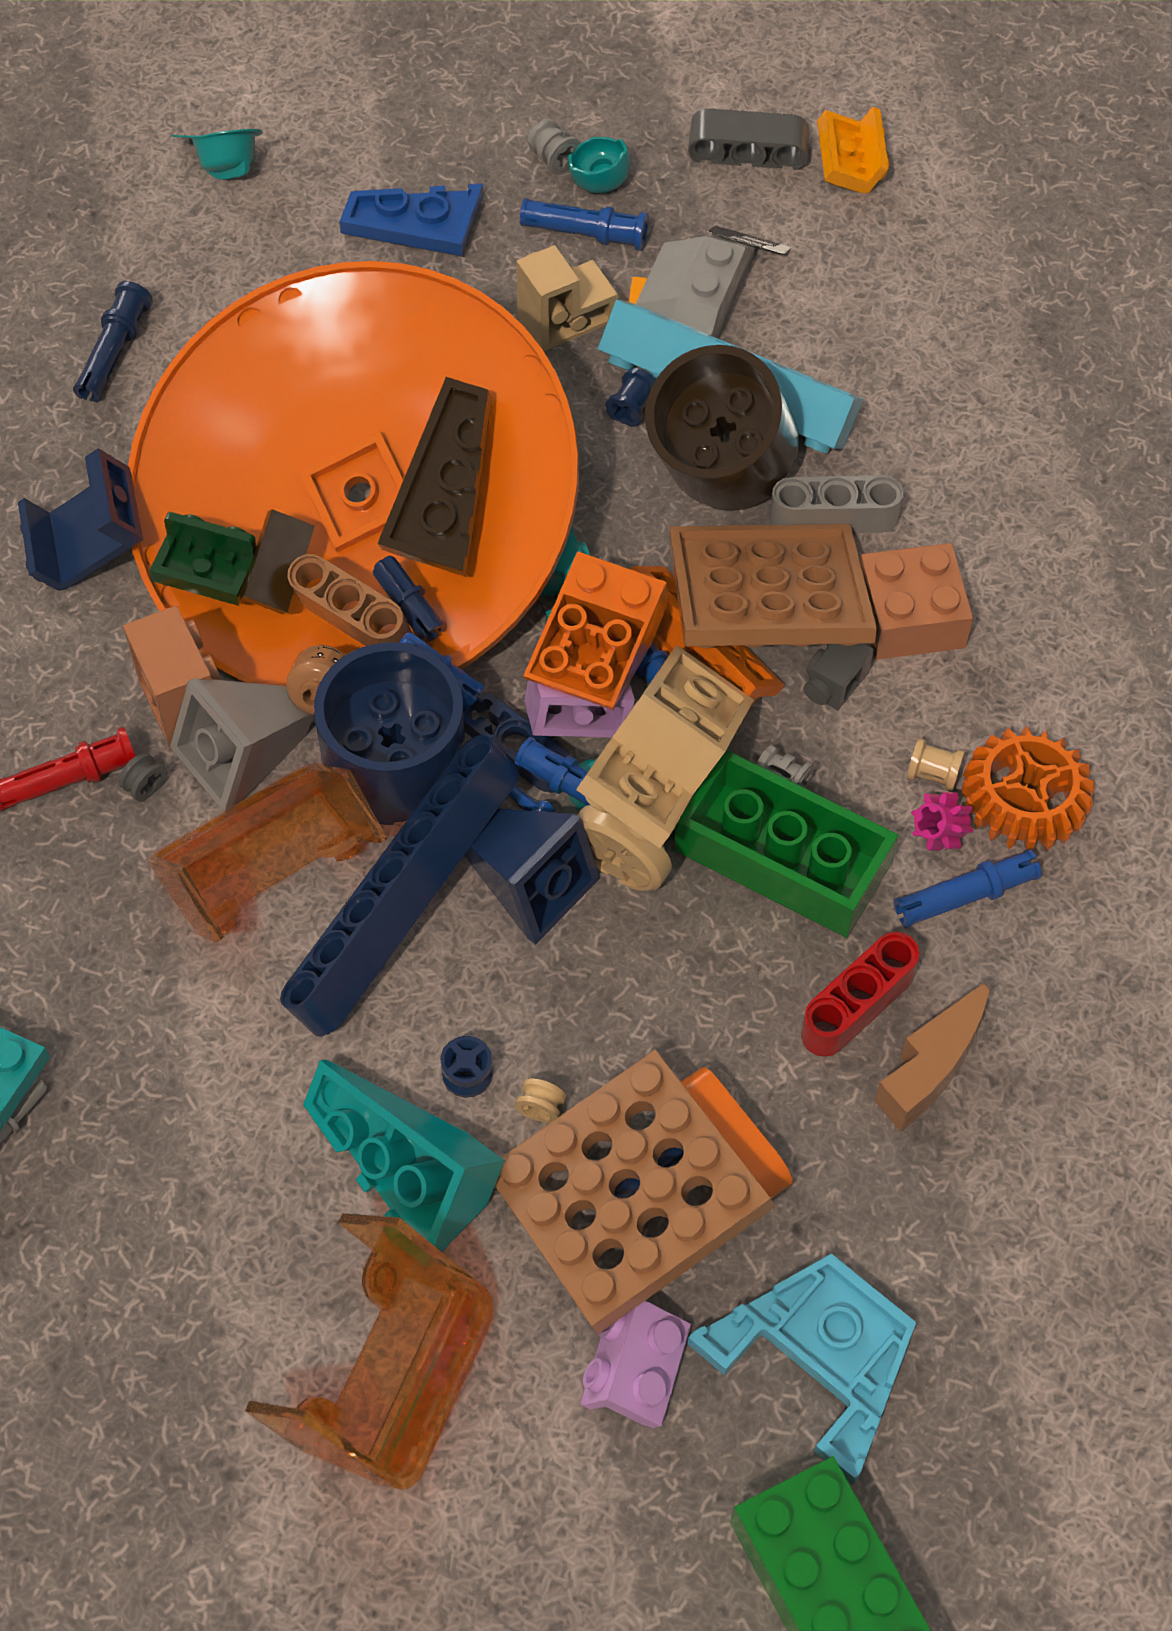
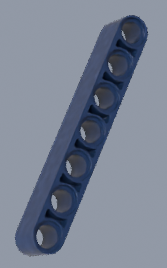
M488 735L473 737L460 748L285 984L280 996L281 1004L315 1036L322 1037L328 1035L341 1025L519 779L517 766Z

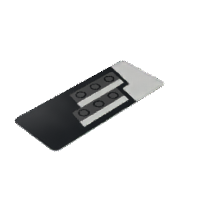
M716 225L708 231L709 233L785 254L791 248Z

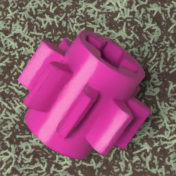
M943 792L941 796L938 794H924L925 804L921 805L918 810H912L911 812L914 816L915 830L912 833L913 836L928 839L926 848L929 851H941L944 847L946 849H960V839L967 833H973L974 831L970 826L971 819L969 815L973 810L972 806L957 804L958 793Z

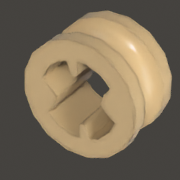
M531 1078L523 1081L521 1091L524 1096H519L516 1099L515 1109L525 1117L547 1124L560 1116V1111L557 1107L563 1106L566 1101L565 1092L558 1086L541 1079Z

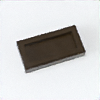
M269 510L240 599L280 614L287 613L294 594V590L287 578L288 569L295 559L306 554L315 526L276 510Z

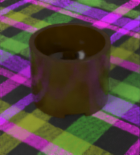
M708 345L690 350L666 366L655 380L649 392L645 409V424L649 440L679 488L702 504L726 511H737L758 505L772 496L775 484L787 476L793 462H796L799 448L798 430L776 378L763 361L744 349L728 345ZM732 431L729 435L730 440L722 442L725 439L724 433Z

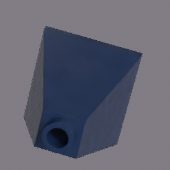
M498 808L464 855L527 939L535 945L600 879L582 820L575 814Z

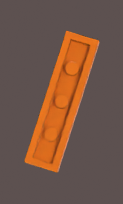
M664 566L632 567L631 570L666 581L668 606L653 639L659 651H666L670 655L675 646L678 645L754 699L752 705L758 697L775 696L781 692L785 684L744 645L715 646L712 648L684 646L674 575Z

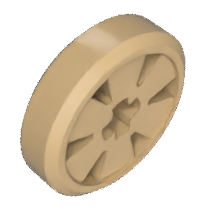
M591 805L585 806L580 810L577 816L582 820L594 862L599 871L606 875H613L620 879L619 882L634 890L654 891L662 885L672 869L671 860L663 845L659 849L650 842L637 839L629 832L624 823L610 813L598 811Z

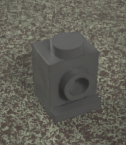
M865 643L853 646L827 644L826 650L818 649L806 668V673L810 674L808 682L803 687L806 696L816 704H828L834 709L839 710L869 674L874 649Z

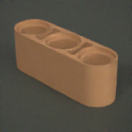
M305 554L291 563L287 578L301 604L307 610L363 645L368 646L388 642L398 643L406 633H412L401 608L395 602L321 556ZM322 578L316 586L306 588L307 584L312 580ZM359 601L353 609L342 611L347 603ZM396 624L390 632L378 634L383 626Z

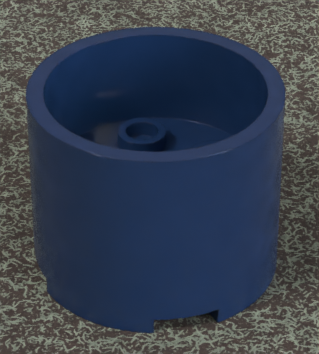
M377 643L354 650L338 660L324 675L317 689L314 701L316 729L324 776L334 799L352 815L371 823L394 825V822L407 821L460 748L465 744L463 697L453 672L441 659L422 648L404 643Z

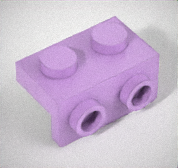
M644 1301L600 1332L601 1338L595 1357L586 1368L583 1376L585 1390L581 1405L591 1410L607 1407L644 1426L651 1428L661 1427L691 1324Z

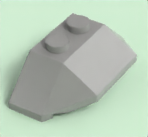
M703 236L666 242L658 254L636 305L718 338L756 252V247L719 236Z

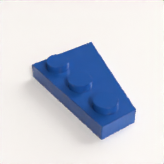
M483 183L468 184V190L446 192L445 186H430V193L407 194L402 188L351 191L339 221L340 232L347 235L462 256L483 198Z

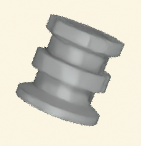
M550 118L543 119L535 125L527 138L530 150L537 153L539 158L544 163H547V167L554 174H559L569 168L568 155L572 154L580 144L577 138L570 136L563 128L559 129L558 124Z
M769 745L756 763L805 789L814 772V764L807 762L801 766L797 764L798 759L791 754L780 755L779 748L774 745Z

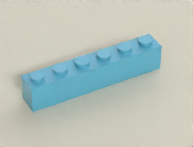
M616 299L598 350L610 354L608 362L626 370L636 365L648 370V373L657 379L667 365L690 350L708 345L740 347L632 302ZM752 353L763 361L775 376L795 420L798 434L806 437L803 444L827 454L830 447L833 449H843L864 399Z

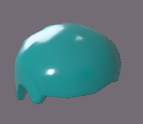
M591 137L580 143L574 152L568 155L570 174L578 187L591 194L608 193L619 188L626 181L630 171L631 158L623 139L620 138L616 141L610 137Z

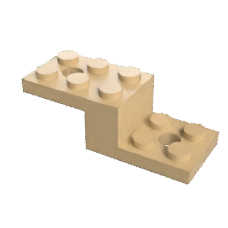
M676 645L576 790L585 796L587 802L593 808L604 813H610L624 823L634 837L644 842H650L660 849L672 833L693 794L725 753L754 699Z

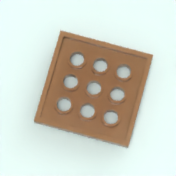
M850 524L670 526L669 546L684 646L712 648L715 646L744 645L755 648L763 645L805 647L811 644L853 646L856 644L875 643L877 627Z
M656 1049L502 1156L501 1158L505 1162L495 1184L597 1335L775 1208L769 1195ZM642 1111L656 1113L655 1119L649 1127L642 1130L630 1128L631 1120L637 1113ZM599 1141H609L612 1143V1149L605 1158L600 1160H590L587 1158V1153L593 1144ZM673 1147L684 1150L683 1157L678 1164L672 1167H661L658 1165L659 1156L665 1150ZM557 1171L569 1173L568 1181L561 1189L556 1191L544 1189L545 1181L552 1173ZM628 1178L640 1180L639 1189L631 1197L622 1199L614 1196L615 1189L621 1181ZM700 1185L713 1188L712 1196L706 1203L700 1206H691L686 1203L687 1195L693 1188ZM583 1209L596 1211L595 1220L589 1227L582 1230L571 1228L572 1218L577 1212ZM662 1216L669 1220L667 1229L661 1235L653 1238L642 1235L643 1227L649 1219ZM610 1248H621L624 1250V1257L616 1267L612 1269L598 1267L599 1258L606 1250Z

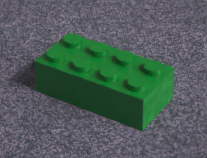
M726 750L696 790L678 820L675 831L674 851L848 938L893 862L899 834Z
M834 1456L734 1506L730 1524L787 1631H931Z

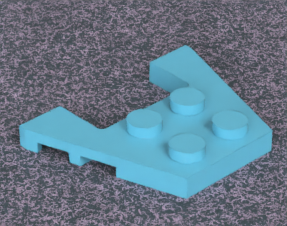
M829 1254L773 1286L772 1291L747 1305H739L733 1309L731 1314L708 1327L704 1325L695 1330L688 1337V1345L725 1376L759 1337H765L842 1401L848 1408L818 1442L814 1452L823 1460L834 1456L846 1479L854 1484L861 1473L916 1322L833 1254Z

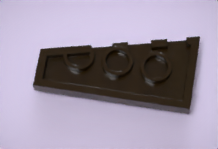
M449 377L445 378L377 543L381 550L467 577L492 398L488 389Z

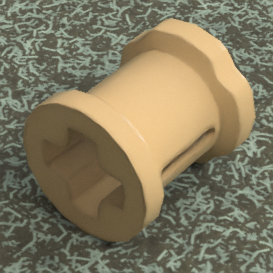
M918 738L906 779L914 781L916 777L943 784L946 790L953 791L965 752L961 750L950 752L926 745L925 739Z

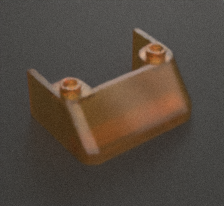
M312 763L292 771L239 802L226 812H222L151 855L148 858V862L158 880L196 933L216 943L225 938L223 934L237 924L235 917L241 912L239 905L319 857L330 858L334 856L337 862L343 861L362 849L360 842L366 840L380 844L387 840V837L350 769Z
M342 1213L338 1223L372 1250L363 1268L362 1288L368 1300L381 1310L337 1403L334 1404L329 1399L316 1396L304 1399L296 1408L249 1401L244 1411L304 1453L381 1486L404 1490L412 1487L420 1479L489 1328L493 1316V1301L489 1291L401 1218Z

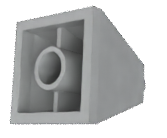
M195 678L187 683L170 748L223 812L233 809L306 737L310 723L315 720V716L307 714L293 704L289 699L286 686L213 679L200 680Z

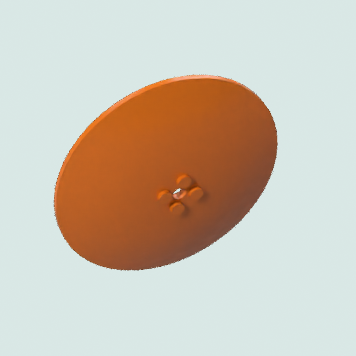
M381 261L341 262L313 267L286 275L236 300L209 320L170 362L154 387L141 414L128 462L143 536L142 541L132 546V552L142 581L159 611L177 605L185 623L191 620L194 621L203 643V647L200 649L204 656L210 655L217 669L240 682L286 686L287 676L300 652L310 646L327 645L347 655L354 650L365 647V645L307 610L301 604L295 592L288 612L280 614L241 599L239 606L152 582L149 570L167 535L164 519L168 512L181 515L191 514L209 523L224 527L233 526L241 528L255 537L256 546L267 512L273 509L315 526L306 554L321 556L390 600L389 595L373 575L374 565L379 560L387 556L395 557L416 586H423L425 589L424 597L440 619L447 625L444 632H439L438 629H435L439 636L426 644L442 656L447 654L452 656L451 662L458 668L463 669L501 641L520 622L539 598L553 575L566 546L575 515L579 490V451L570 405L556 371L543 349L527 329L500 304L481 291L456 278L427 268ZM446 377L488 389L492 396L467 577L381 550L377 544ZM367 483L371 486L370 494L364 501H349V491L354 485ZM322 578L312 580L307 584L306 588L316 586ZM359 601L347 603L342 611L353 609ZM396 624L383 626L378 634L390 632ZM410 626L412 633L419 638V636L416 634V632H415V631L413 630V628Z

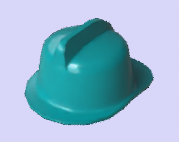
M237 129L202 136L171 135V137L190 138L202 168L218 180H229L245 176L249 172L250 165L253 164L255 158V137L262 135L263 131L260 129Z

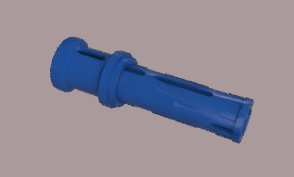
M524 198L520 210L521 226L539 227L596 237V240L603 245H608L611 241L634 245L635 250L643 251L648 235L649 213L641 212L637 216L615 212L614 207L608 206L601 208L600 211L554 203H544Z

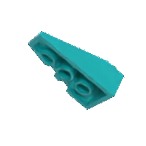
M327 1059L319 1061L303 1103L304 1107L336 1152L349 1151L356 1160L362 1172L355 1180L366 1193L375 1188L390 1209L382 1218L391 1231L428 1260L435 1259L487 1206L505 1160L469 1133Z

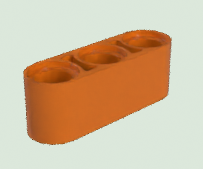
M702 1067L680 1081L771 1199L793 1184L792 1176L785 1162L712 1071Z

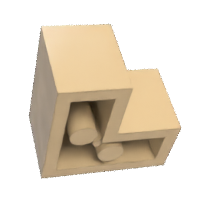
M555 245L530 253L526 257L516 260L518 319L543 351L607 325L615 301L618 299V294L594 260L570 267Z

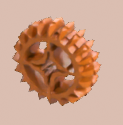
M1026 726L1021 731L1020 736H1017L1012 730L1007 728L1003 732L1001 739L991 734L989 739L986 740L984 747L978 746L974 750L972 758L966 764L963 774L965 780L961 789L962 797L967 798L965 806H972L973 810L969 814H976L974 820L976 829L988 825L991 826L988 833L990 841L1003 834L1007 836L1006 844L1008 850L1016 844L1017 840H1023L1026 850H1032L1035 847L1036 841L1039 840L1040 844L1048 851L1054 845L1056 839L1065 844L1070 839L1073 831L1078 832L1083 827L1086 815L1091 811L1094 781L1088 779L1091 773L1089 769L1090 764L1079 763L1081 758L1080 749L1065 750L1067 745L1065 737L1056 742L1049 740L1047 729L1040 736H1033L1028 726ZM1008 766L1010 770L1009 775L1002 777L1001 782L992 784L990 777L998 770ZM1064 792L1065 801L1056 808L1049 810L1047 807L1048 800L1053 799L1056 793Z

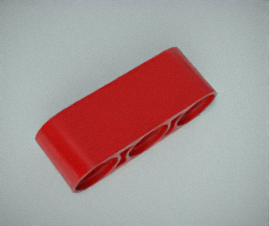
M891 932L883 935L810 1001L806 1007L801 1032L802 1043L808 1051L822 1057L833 1056L838 1053L910 986L914 979L920 954L918 944L912 937L900 932ZM884 960H898L904 967H891ZM855 990L864 991L871 998L865 1000L857 999L849 992ZM827 1022L832 1024L836 1030L824 1032L816 1028L814 1024Z

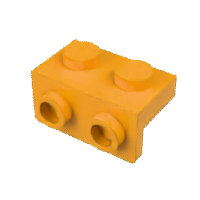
M871 107L863 119L857 121L825 109L817 120L824 180L838 187H844L859 193H869L878 181L884 179L890 163L887 157L885 128L882 123L881 110Z

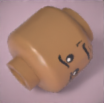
M321 644L310 646L299 653L287 676L286 683L289 699L297 708L307 714L314 715V701L319 684L327 671L345 656L343 652L334 647Z

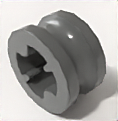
M141 753L130 760L123 768L118 782L124 790L131 791V795L135 800L143 802L164 785L168 773L163 765L155 764V759L150 754Z

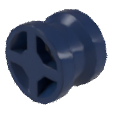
M460 1036L449 1041L443 1048L440 1057L443 1083L447 1090L463 1098L475 1097L483 1093L490 1086L493 1077L491 1051L487 1044L479 1038L472 1036ZM460 1071H470L472 1075H458Z

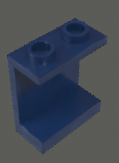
M99 448L85 457L90 485L88 488L52 512L46 511L25 498L18 502L21 521L20 529L24 540L28 573L35 580L43 582L58 591L68 589L143 540L130 468Z

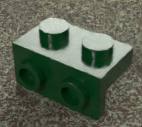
M168 512L164 519L167 535L149 570L151 581L239 606L241 602L240 596L256 549L255 537L238 527H224L206 522L195 515H181Z

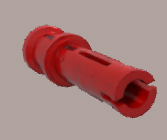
M124 726L117 729V734L88 744L86 741L78 743L79 745L75 747L76 751L63 757L36 765L6 778H1L0 812L19 803L32 800L86 779L88 783L92 781L97 783L101 781L102 775L125 767L135 757V753Z

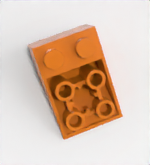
M577 551L523 678L614 710L650 648L668 606L666 581Z

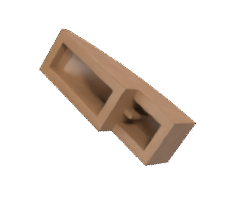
M984 983L907 1037L900 1057L905 1064L879 1082L874 1102L901 1132L933 1104L947 1088L963 1064L976 1036L990 993L989 988Z

